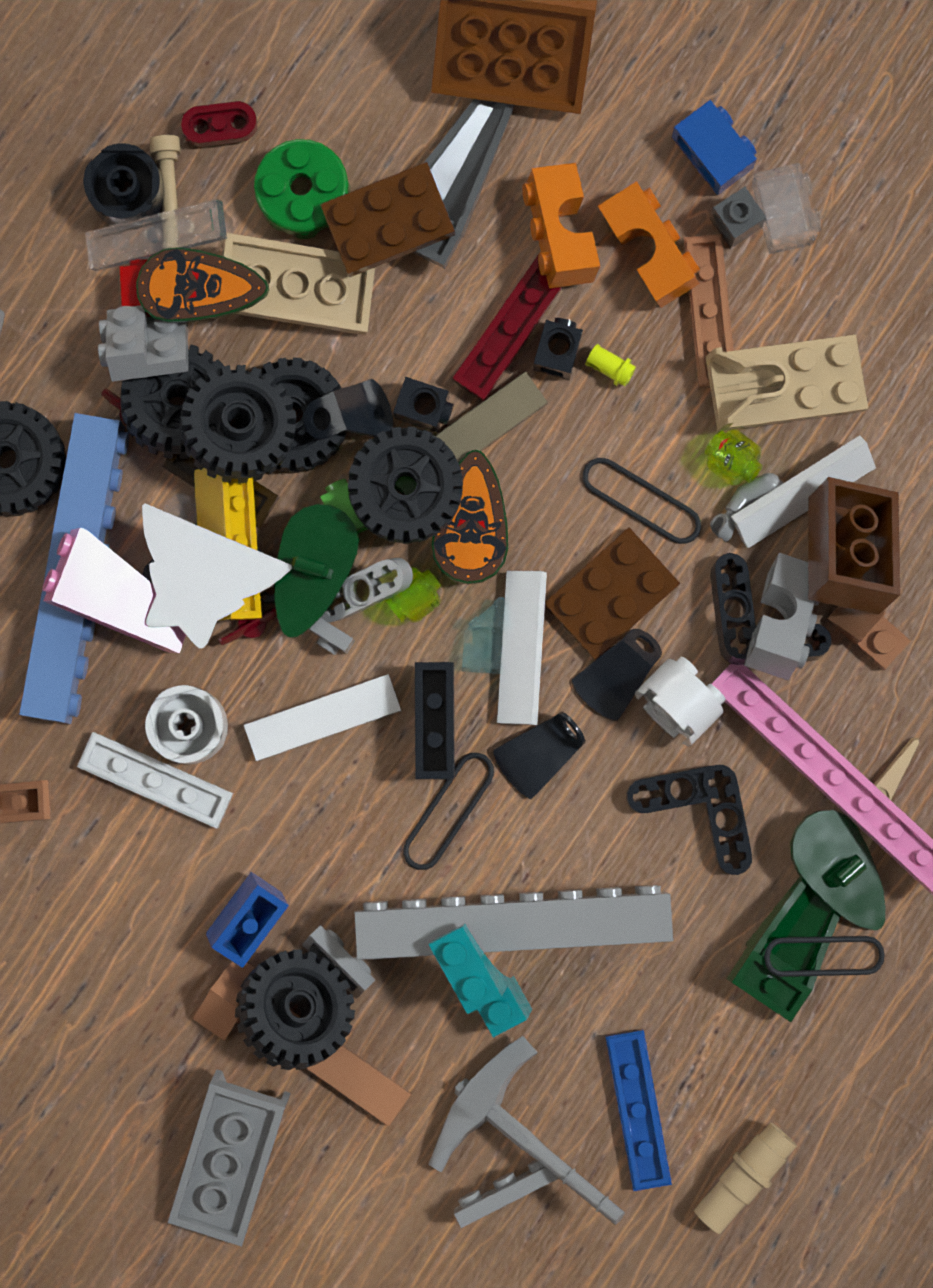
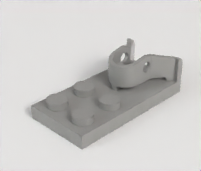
M216 1069L208 1087L168 1220L169 1224L242 1247L284 1110L291 1094L290 1092L285 1091L274 1098L227 1083L223 1071Z

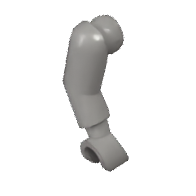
M765 473L739 486L725 508L727 512L725 514H718L711 520V530L725 542L729 541L735 529L731 516L782 485L783 481L774 473Z

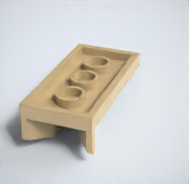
M226 233L221 240L222 256L238 261L253 269L269 284V293L265 299L236 314L365 335L368 332L375 268L349 278L338 251Z
M856 335L723 352L722 347L713 349L705 357L717 432L865 412L868 409Z

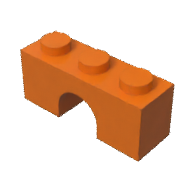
M576 163L532 168L527 183L523 184L522 194L525 206L531 207L533 215L530 221V229L533 240L539 241L541 252L538 255V264L541 275L547 276L549 288L593 283L600 269L593 232H571L564 228L559 220L562 216L577 214L584 198Z
M636 181L598 205L622 245L640 236L649 237L655 241L656 248L653 257L649 262L638 268L637 271L660 308L700 284L694 275L700 271V268L689 251L681 254L675 242L681 238L671 221L668 219L662 223L655 212L661 205L650 187L643 191Z

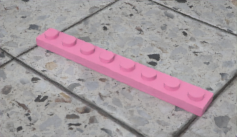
M730 664L712 683L724 695L726 699L724 702L933 895V839L751 670L744 665Z

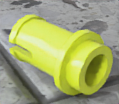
M596 344L588 356L585 365L613 379L614 385L621 384L626 386L636 369V366L631 364L632 360L627 358L625 361L600 347L601 345Z

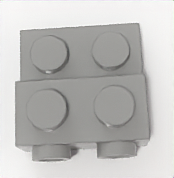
M122 306L117 309L107 310V319L99 320L100 337L103 343L98 344L100 364L102 367H108L112 382L189 371L188 322L167 323L156 320L153 317H147V312L142 306Z

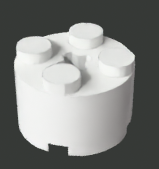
M681 656L677 661L667 659L635 692V696L638 700L642 696L645 697L648 703L643 708L660 727L673 738L679 733L687 738L682 744L691 746L723 714L721 704L726 699L712 684L705 686L695 676L698 671L694 665Z
M181 685L163 691L155 699L148 711L145 729L151 746L161 756L177 763L197 764L210 759L223 747L228 731V721L223 706L213 695L197 687ZM186 715L189 719L196 722V726L191 728V734L189 735L178 728V725L184 723L183 717Z

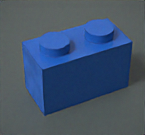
M709 100L674 126L672 138L718 196L754 168L757 160L754 155L757 152L746 136L740 137L732 128L733 120L729 113L722 106L716 107Z
M250 872L206 932L211 948L243 968L289 906L283 893L253 872Z

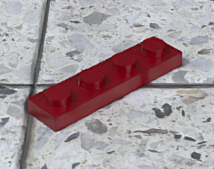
M538 255L452 378L453 382L483 402L563 288H549L547 276L540 273Z

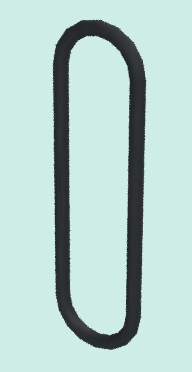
M595 458L585 466L582 474L583 482L588 490L669 540L678 544H687L694 541L699 535L701 520L698 514L685 504L610 459ZM595 464H607L684 510L695 520L696 527L693 534L687 538L675 537L604 494L590 484L588 480L589 470Z
M469 753L456 765L455 777L468 760L479 758L487 764L488 776L435 857L427 864L415 863L410 858L409 847L453 780H446L407 838L403 847V855L406 862L412 868L427 870L439 861L490 785L494 776V766L486 755Z
M869 936L785 937L774 939L768 944L765 949L764 961L769 972L780 977L870 975L876 973L884 963L885 954L881 943L874 937ZM870 942L877 947L879 953L878 962L870 969L779 971L772 966L770 961V953L773 947L781 943Z

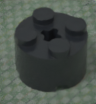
M112 144L102 149L101 153L93 160L91 159L86 166L83 179L85 194L96 213L104 222L119 229H136L151 224L157 219L162 209L164 182L156 163L142 149L132 144ZM129 181L132 186L127 187L125 192H120L119 189L124 188L125 182Z

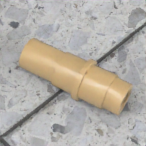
M770 1122L760 1135L757 1134L741 1153L736 1152L733 1155L734 1161L719 1177L718 1183L694 1209L695 1214L714 1232L721 1234L746 1204L749 1205L764 1187L769 1188L772 1185L770 1180L786 1163V1158L797 1145L781 1129Z

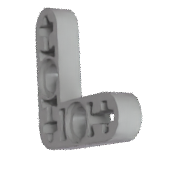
M391 558L382 560L347 577L336 598L345 597L347 602L335 606L334 610H331L329 607L321 619L329 623L343 620L405 591L412 583V568L402 558ZM392 570L397 571L398 577L394 581L381 584L379 578L390 575ZM360 580H364L370 589L369 597L365 601L359 598L356 592V586Z

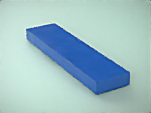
M644 1030L607 1035L605 1038L633 1191L672 1185Z

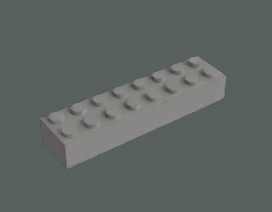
M644 885L635 886V894H622L621 888L610 887L596 888L597 896L585 897L582 895V890L577 889L558 891V898L543 899L542 892L519 893V900L504 901V894L481 895V903H465V896L443 897L441 899L442 905L427 906L426 898L403 900L402 907L388 908V901L363 903V910L354 912L357 960L432 956L434 954L429 947V943L463 924L467 925L483 952L673 941L670 893L661 892V886Z

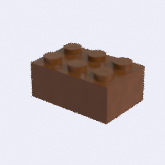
M827 477L808 497V600L880 614L900 596L899 492Z

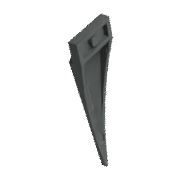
M473 99L449 132L425 160L429 165L456 235L412 253L443 269L446 268L461 238L465 235L515 105Z

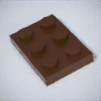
M427 162L320 204L349 278L456 235Z
M629 527L545 602V606L595 661L677 588L680 582Z

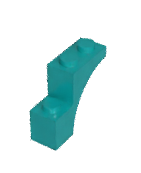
M466 924L429 943V947L466 1013L469 1014L478 1010L493 1038L528 1019L532 1007L514 976L507 977L503 975L490 962Z

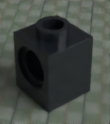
M555 318L554 322L546 320L535 357L533 371L570 380L583 330L576 328L577 324L568 319ZM560 338L565 340L570 347L568 352L563 355L553 354L548 348V344L553 339Z
M405 376L393 411L394 419L437 433L440 424H448L454 404L448 402L450 398L449 391ZM424 397L430 398L436 403L434 411L428 415L419 414L414 409L415 403Z

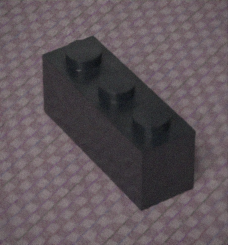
M415 662L416 780H455L454 662Z

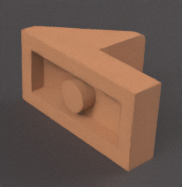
M838 606L826 619L882 670H885L911 642L884 617L885 611L880 614H874Z
M49 780L0 784V823L52 820L51 784Z

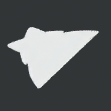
M148 504L142 505L144 535L154 560L153 563L149 564L150 576L157 594L146 619L148 627L179 626L198 648H204L210 639L217 620L237 611L245 604L242 599L269 588L292 569V565Z

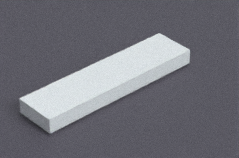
M859 435L732 515V521L744 545L750 548L807 512L808 497L827 477L854 482L875 469L876 466L867 442Z
M507 571L497 723L537 725L547 578V573L543 571Z
M387 674L245 724L244 727L255 759L258 762L400 712L401 708L390 676Z
M92 732L77 765L80 769L217 829L234 794L95 732Z

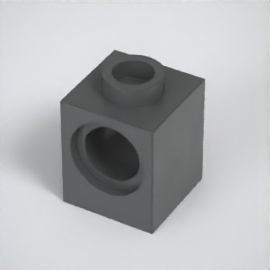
M743 187L714 206L709 219L718 232L722 234L723 239L731 249L762 229L767 217L747 188Z

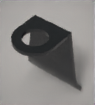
M374 379L326 394L312 401L304 412L305 428L316 439H327L343 431L376 437L382 431L392 430L394 423L387 396ZM321 407L329 412L331 418L330 424L325 430L317 429L313 422L315 411Z
M632 629L623 639L572 679L573 687L580 698L592 710L604 718L618 721L653 665L661 657V647L647 632L641 629ZM636 638H641L648 642L653 653L644 651L637 644Z
M561 711L551 719L493 750V754L507 780L522 795L532 799L586 743V740L573 719ZM567 723L572 727L576 735L570 730Z

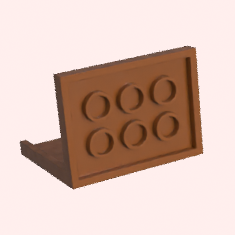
M440 0L431 93L581 114L597 0Z

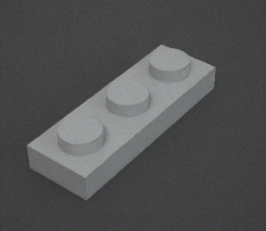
M535 1159L527 1165L529 1171L517 1177L514 1172L508 1173L493 1182L495 1188L482 1195L479 1190H475L461 1197L458 1200L460 1206L454 1209V1215L460 1227L463 1228L559 1178Z

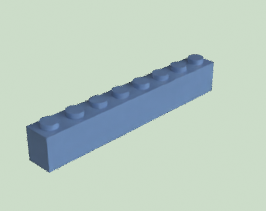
M78 413L74 414L44 581L51 569L56 570L61 557L57 555V549L65 533L70 534L72 529L82 528L104 544L106 530L113 528L116 507L111 506L114 491L119 492L123 475L122 469H118L120 454L126 455L129 445V433L125 432V426L119 420ZM42 590L19 715L71 724L72 717H78L81 708L82 696L77 694L79 679L84 680L87 674L89 659L84 656L86 641L91 642L93 639L95 622L44 602L43 600L47 592Z

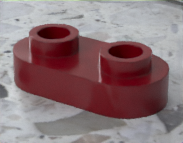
M241 101L195 106L186 111L181 121V128L185 138L189 143L198 147L247 141L253 137L258 126L253 108ZM236 119L246 121L245 126L241 129L233 128L232 124ZM198 124H207L208 130L203 134L195 132Z

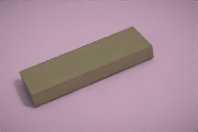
M524 372L435 437H439L445 442L459 463L471 450L482 452L545 407L548 402L528 374Z

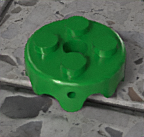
M295 139L275 146L264 156L258 165L254 177L256 202L267 222L273 228L299 239H311L318 232L329 227L320 204L350 193L347 172L341 159L324 144L310 139ZM298 177H306L312 182L311 190L305 195H296L291 191V184Z

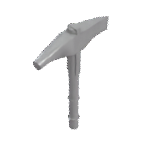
M524 1036L505 1047L470 1081L465 1078L457 1084L454 1094L458 1098L452 1105L428 1165L442 1172L451 1154L470 1133L486 1122H489L515 1145L538 1160L562 1180L563 1184L568 1185L592 1205L596 1212H600L614 1225L621 1221L625 1212L609 1200V1196L606 1197L576 1172L575 1168L572 1169L531 1131L500 1106L506 1088L514 1074L538 1053Z

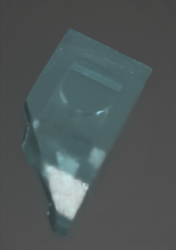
M505 597L497 598L491 607L479 617L476 616L469 622V627L464 631L462 672L500 674Z

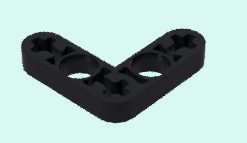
M727 553L717 559L710 571L719 650L727 662L744 665L752 633L757 627L754 617L749 570L747 563L742 557L737 554ZM726 565H729L730 570L737 571V574L731 581L732 590L723 592L730 586L728 574L721 571ZM727 600L739 602L743 608L742 617L733 618L729 616L724 608L725 602ZM815 624L811 634L812 639L819 641L820 645L813 650L811 644H804L809 647L806 662L818 660L831 646L830 633L820 624ZM744 625L745 627L738 631V639L740 644H746L747 647L739 654L738 649L731 647L730 644L736 639V627Z
M712 765L640 779L629 786L626 792V800L629 807L638 813H652L705 802L715 857L719 868L730 875L742 874L750 868L752 851L737 777L730 767ZM715 771H720L722 777L728 776L730 784L724 786L725 798L733 795L734 803H721L714 807L712 806L711 799H719L717 788L709 786V780L715 777ZM684 778L691 783L692 793L688 799L678 800L672 796L671 784L675 779ZM664 780V794L669 802L668 804L661 805V797L650 799L648 802L649 807L646 808L642 807L641 802H634L633 794L639 792V786L645 785L647 791L659 790L657 781ZM724 808L733 810L737 816V824L730 831L721 830L716 824L717 813ZM741 833L742 841H734L737 852L744 853V859L739 861V868L733 869L731 863L724 862V856L730 853L728 842L720 845L719 836L732 837Z

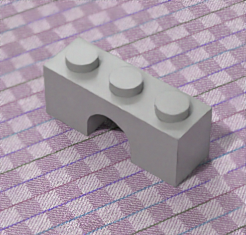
M779 553L768 571L760 603L776 608L781 612L785 620L762 616L752 633L744 666L789 680L796 667L802 669L807 660L809 647L805 646L804 643L806 636L810 637L814 630L817 615L812 614L813 606H817L819 602L808 600V562Z

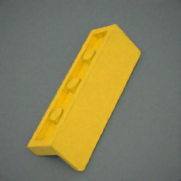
M205 468L195 470L197 525L257 550L253 478H248L247 483L239 484L238 479L232 478L231 483L222 481L223 476L217 475L215 479L208 476L207 469ZM260 592L242 599L245 604L241 608L217 621L262 618Z

